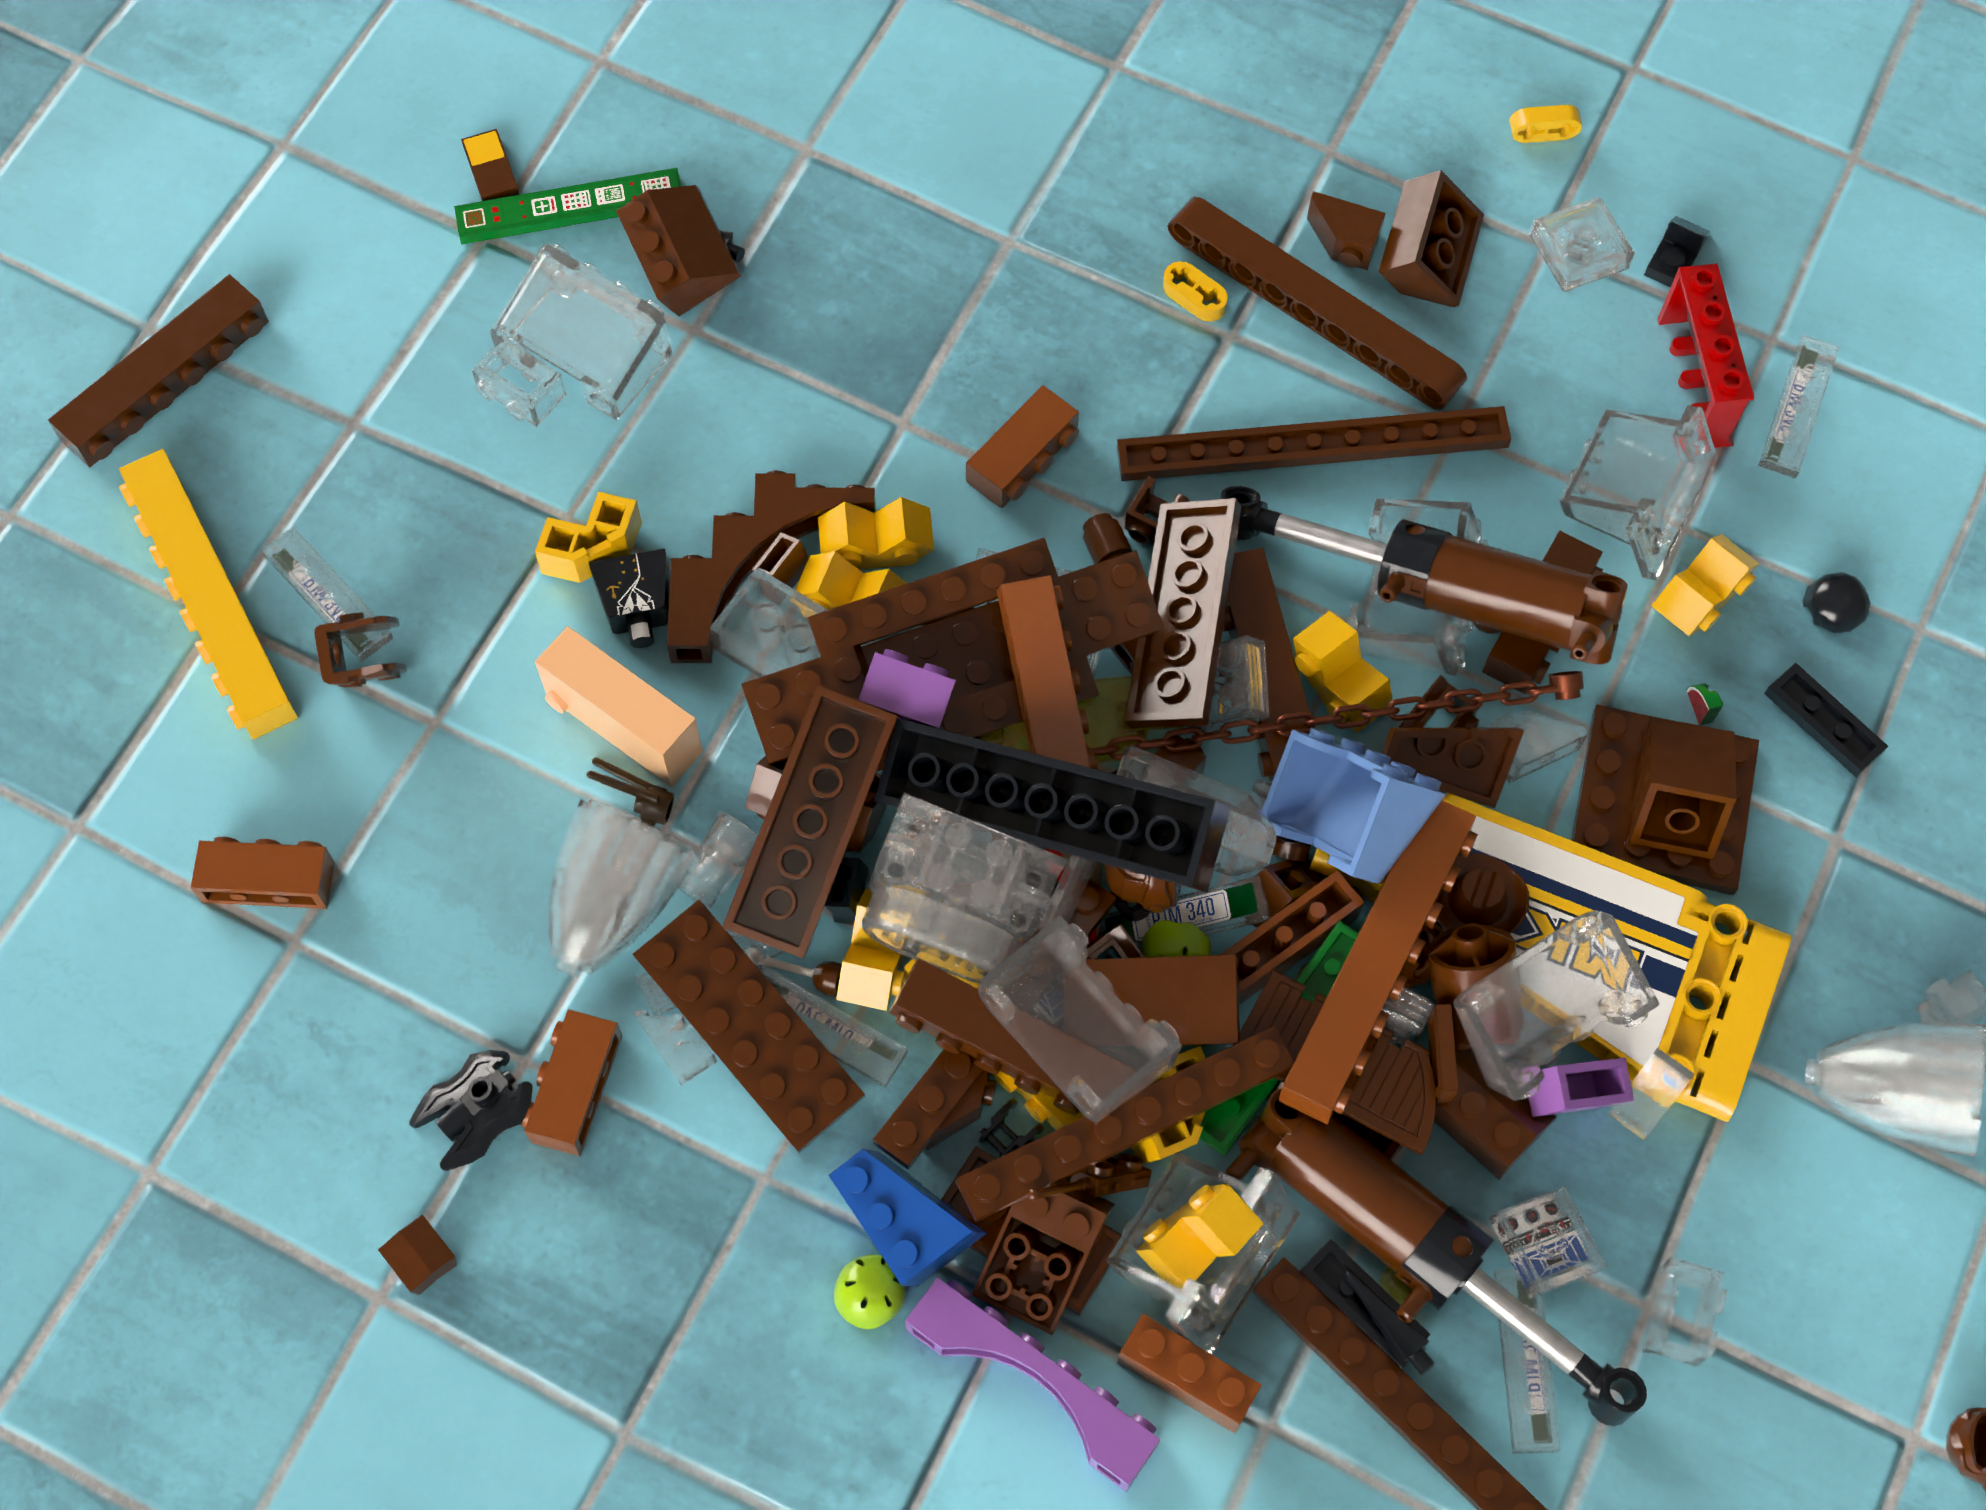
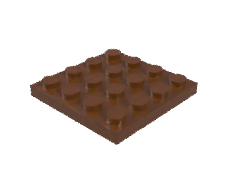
M1596 704L1592 714L1571 840L1679 883L1734 895L1739 886L1759 740L1735 735L1737 799L1714 859L1631 844L1629 840L1640 749L1651 716Z

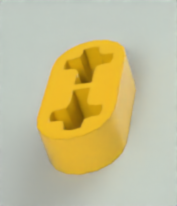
M1573 105L1522 108L1513 113L1509 119L1512 137L1520 143L1567 140L1575 137L1582 130L1579 109Z
M1178 261L1167 266L1164 271L1163 290L1169 298L1203 321L1213 322L1223 317L1226 312L1228 295L1220 284L1187 262ZM1183 277L1187 279V284L1182 281L1178 284L1173 283L1174 278L1176 280H1181ZM1212 299L1217 300L1216 304L1210 303L1207 306L1203 304L1204 300L1208 302Z

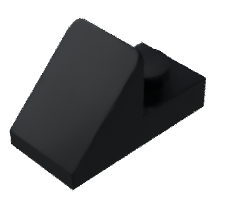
M1675 216L1669 222L1664 237L1648 264L1644 276L1671 287L1679 267L1693 265L1710 231Z

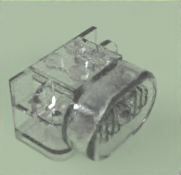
M904 793L870 876L869 886L872 897L862 919V928L873 940L899 954L914 960L920 958L951 975L971 982L991 986L1002 985L1008 981L1019 951L1030 941L1039 928L1043 915L1050 903V897L1058 876L1065 868L1068 859Z

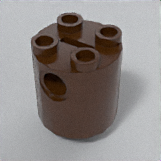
M1475 923L1460 925L1437 935L1428 946L1432 995L1435 998V1005L1451 1004L1455 1049L1467 1050L1474 1045L1494 1042L1508 1044L1517 1040L1519 1036L1518 1029L1522 1025V1009L1520 1007L1519 973L1514 938L1510 933L1498 927Z

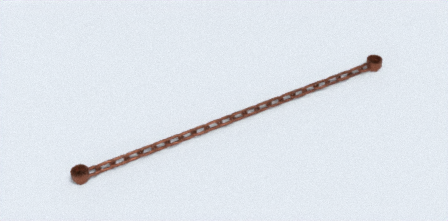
M1565 671L1549 674L1550 685L1537 686L1532 681H1521L1505 684L1500 688L1499 692L1482 694L1477 689H1463L1448 692L1443 700L1426 702L1420 696L1405 697L1392 700L1386 708L1370 709L1364 704L1340 706L1328 716L1314 717L1309 712H1296L1281 715L1275 723L1258 725L1256 721L1251 719L1224 723L1219 731L1203 733L1196 727L1170 730L1161 739L1146 740L1141 735H1129L1113 738L1108 742L1107 746L1090 748L1086 744L1087 751L1093 750L1095 756L1108 754L1115 760L1143 756L1147 749L1163 746L1170 752H1180L1197 749L1202 745L1203 741L1221 739L1226 744L1251 742L1258 738L1260 733L1277 731L1281 736L1289 737L1292 730H1284L1287 729L1288 724L1283 721L1298 718H1307L1303 721V724L1308 727L1294 730L1308 734L1310 729L1315 728L1316 725L1332 723L1339 729H1347L1367 725L1371 718L1389 716L1394 721H1405L1421 718L1426 714L1427 710L1444 708L1449 713H1463L1478 710L1483 702L1500 700L1506 706L1528 704L1534 702L1538 695L1555 693L1556 700L1575 699L1581 697L1580 690L1584 688L1582 671ZM1530 687L1526 690V693L1531 695L1530 697L1508 700L1511 697V693L1505 691ZM1475 695L1470 698L1471 702L1475 703L1474 705L1451 707L1456 702L1450 698ZM1418 702L1415 705V709L1419 712L1396 715L1400 712V709L1394 707L1395 705ZM1363 710L1359 713V717L1364 718L1363 720L1340 723L1344 720V716L1338 715L1339 713ZM1251 726L1247 728V732L1252 735L1228 738L1232 735V732L1227 730L1228 728ZM1194 733L1191 736V740L1197 742L1172 746L1175 744L1176 739L1170 738L1171 736ZM1139 741L1135 744V748L1140 749L1139 751L1116 754L1120 748L1115 744Z

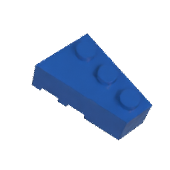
M862 1149L828 1175L902 1286L918 1287L987 1234L878 1151Z

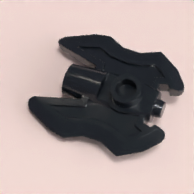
M488 1050L470 1054L458 1073L447 1081L433 1085L428 1090L413 1113L409 1122L411 1127L419 1128L439 1118L436 1120L437 1125L454 1142L440 1162V1168L443 1171H449L473 1163L486 1154L492 1141L504 1130L522 1124L531 1104L533 1086L530 1082L525 1081L518 1084V1088L515 1090L513 1087L516 1081L515 1077L509 1070L503 1073L499 1070L501 1066L506 1067L510 1061V1055L507 1052Z

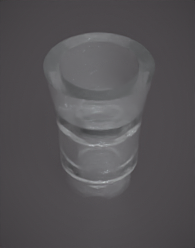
M718 811L708 834L692 860L684 869L686 874L680 879L677 887L693 901L696 902L700 899L706 907L711 908L718 896L722 897L731 883L747 865L758 834L736 818Z

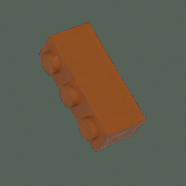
M1042 385L966 462V482L1001 509L1011 499L1016 501L1026 491L1029 481L1037 473L1043 474L1050 467L1054 455L1062 447L1066 449L1071 446L1079 434V411Z
M216 837L214 841L199 840L191 889L202 903L327 909L335 862L326 847L313 841H300L297 845H282L278 841L271 839H258L256 843H241L230 837Z
M568 1009L564 1021L556 1023L551 1038V1046H554L549 1062L543 1061L536 1081L537 1086L540 1088L535 1102H531L522 1122V1127H525L524 1132L531 1143L581 1156L623 1036L617 1022Z
M1143 1313L1121 1349L1117 1361L1120 1365L1234 1434L1262 1386L1259 1382Z

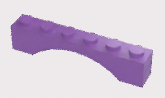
M937 1277L905 1320L906 1330L941 1356L965 1355L991 1359L1014 1367L1036 1380L1058 1400L1072 1419L1083 1442L1089 1465L1127 1492L1158 1447L1160 1438L1154 1435L1157 1430L1156 1427L1139 1414L1134 1413L1132 1417H1129L1116 1406L1119 1401L1102 1387L1097 1386L1094 1390L1089 1388L1079 1380L1082 1374L1068 1362L1060 1359L1056 1364L1042 1353L1045 1349L1044 1346L1029 1334L1023 1332L1019 1337L1005 1327L1008 1321L998 1311L989 1306H986L984 1310L976 1306L969 1300L972 1296L971 1293L962 1285L951 1279L946 1284Z

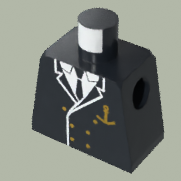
M665 549L589 562L593 581L612 633L621 634L628 632L630 645L634 648L651 646L655 641L652 628L668 624L670 570Z

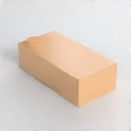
M569 626L561 632L535 661L546 692L545 700L552 708L562 714L568 711L671 788L703 753L696 718Z

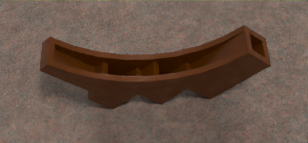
M778 470L767 473H755L754 516H746L738 512L714 515L712 558H704L699 555L671 558L667 648L671 663H712L715 637L726 607L742 582L753 572V567L781 532L799 539L814 531H818V517L843 502L874 513L876 512L875 488H866L856 484L848 485L845 488H826L818 484L797 487L795 473H786Z

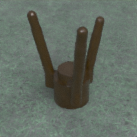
M597 757L592 759L593 765L628 783L592 770L587 772V777L635 796L634 812L640 814V818L594 817L591 819L592 825L641 827L651 831L654 830L656 823L666 825L672 811L674 793L668 792L665 788L652 785Z

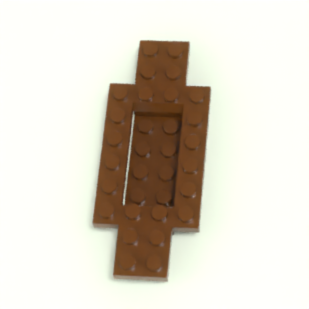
M1044 537L807 617L820 657L741 684L768 764L789 757L817 685L858 700L874 653L883 655L885 649L908 656V664L922 669L925 663L942 667L949 671L948 678L956 680L939 729L977 738L1023 722L999 601L861 647V645L996 600L998 599L997 589L1001 584L1051 575L1053 586L1059 585L1063 596L1064 609L1058 611L1061 626H1067L1071 635L1072 651L1067 652L1070 668L1076 667L1080 679L1081 691L1075 693L1077 703L1099 696L1100 693L1087 656L1164 629L1137 550L1058 576ZM893 732L886 747L878 771H881L884 768Z

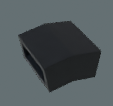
M843 858L825 905L833 914L834 922L854 925L857 905L865 889H868L870 880L869 868L860 858ZM848 879H850L846 902H844Z

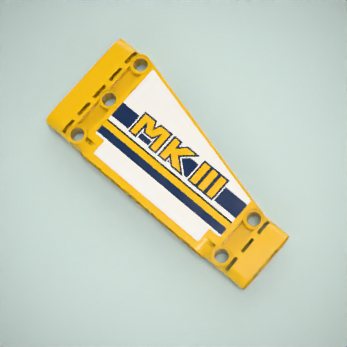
M1447 793L1443 801L1476 815L1471 831L1477 833L1478 836L1470 853L1484 854L1499 859L1514 869L1523 878L1528 887L1530 900L1527 914L1522 923L1510 934L1516 942L1520 1005L1599 1060L1626 1058L1630 1081L1653 1096L1657 1101L1666 1104L1678 1102L1728 1122L1737 1106L1787 956L1792 935L1747 918L1744 912L1735 905L1721 904L1716 906L1708 903L1707 897L1702 892L1690 886L1454 794ZM1318 848L1316 849L1309 868L1310 870L1327 877L1338 870L1352 887H1355L1359 895L1373 903L1375 902L1389 872L1381 883L1355 878L1329 864L1330 855ZM1437 920L1433 928L1438 934L1444 932V929ZM1715 923L1726 925L1731 935L1719 932ZM1748 931L1744 939V942L1742 943L1745 932ZM1694 996L1701 999L1706 1006V1010L1694 1007L1689 997ZM1709 1043L1708 1048H1707V1051H1706V1054H1705V1056H1704V1053H1705L1707 1044ZM1667 1071L1675 1074L1680 1081V1086L1676 1087L1668 1084L1663 1077V1072ZM1696 1081L1692 1095H1690L1694 1082Z

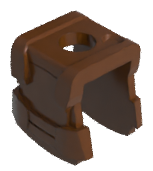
M362 612L350 613L339 616L340 622L322 624L315 628L314 634L321 676L327 684L345 688L362 687L363 684H366L367 680H391L401 678L400 674L407 672V666L403 663L377 664L360 669L346 670L341 636L399 627V619L396 617L381 615L364 618V613Z

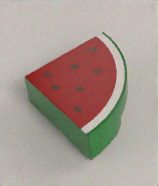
M1706 683L1692 685L1686 689L1699 725L1713 723L1724 705L1716 691L1709 692V685Z

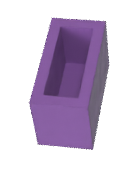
M885 649L883 655L875 652L858 701L897 715L898 719L939 729L956 681L947 677L949 671L929 663H925L923 669L907 663L908 656L893 650Z
M1626 1058L1559 1065L1524 1074L1532 1117L1600 1109L1634 1101Z

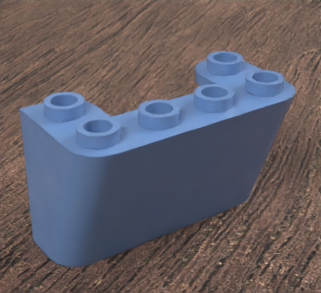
M1311 728L1309 734L1292 729L1257 824L1278 836L1310 844L1330 855L1329 864L1352 877L1381 883L1447 793L1440 790L1442 782L1417 773L1416 777H1414L1416 769L1396 761H1392L1389 764L1391 757L1374 750L1367 749L1365 753L1367 746L1357 741L1343 737L1341 744L1333 742L1334 735L1316 728Z

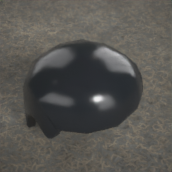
M1844 572L1823 575L1807 587L1803 598V607H1807L1811 612L1814 625L1821 626L1833 633L1850 632L1862 624L1869 614L1871 604L1864 585L1853 575Z

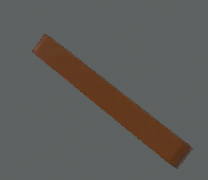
M1192 197L1168 223L1167 227L1170 235L1180 245L1427 406L1436 410L1444 409L1467 381L1465 370L1457 362L1200 197Z

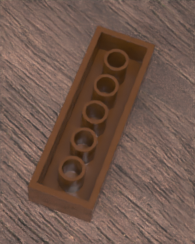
M816 686L722 928L797 957L805 958L897 722V715L822 686Z

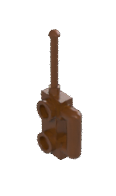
M1119 1154L1117 1159L1110 1157L1069 1177L1070 1183L1040 1189L1033 1187L1029 1189L1027 1195L1031 1201L1073 1191L1085 1192L1093 1197H1100L1149 1187L1152 1170L1144 1167L1143 1159L1138 1156Z

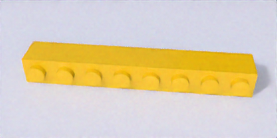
M160 449L118 468L125 481L124 484L119 486V489L128 506L136 505L140 514L134 516L135 522L144 538L152 536L155 545L149 547V550L158 568L167 567L171 575L165 578L164 581L173 599L176 601L182 598L186 608L179 612L190 633L197 630L202 639L196 642L195 645L205 664L213 662L217 672L212 674L211 678L221 697L229 694L234 704L227 707V711L237 730L245 727L254 740L298 719L164 449Z

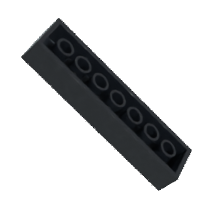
M898 718L874 800L875 802L900 810L1208 893L1231 809L1230 806L1214 799Z

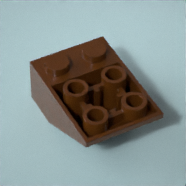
M1064 1179L1052 1186L1070 1183V1181ZM1073 1191L1042 1197L1037 1201H1031L1027 1197L1013 1204L972 1295L1053 1335L1099 1242L1115 1203L1102 1197H1093L1085 1192Z

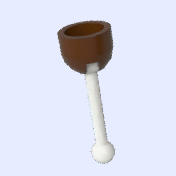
M754 949L746 953L756 966L762 964L811 977L813 985L818 991L825 995L837 997L842 963L824 961L818 964L816 968L811 969L762 956L758 950Z

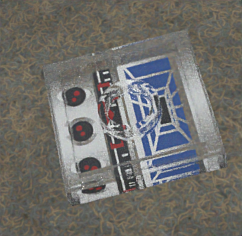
M1565 1186L1498 1211L1489 1217L1530 1299L1600 1272L1607 1267Z

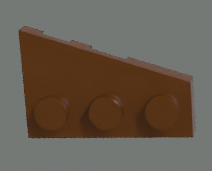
M1520 727L1390 728L1381 753L1391 757L1389 764L1392 761H1396L1416 769L1414 777H1416L1417 773L1441 781L1440 790L1495 808L1525 730Z

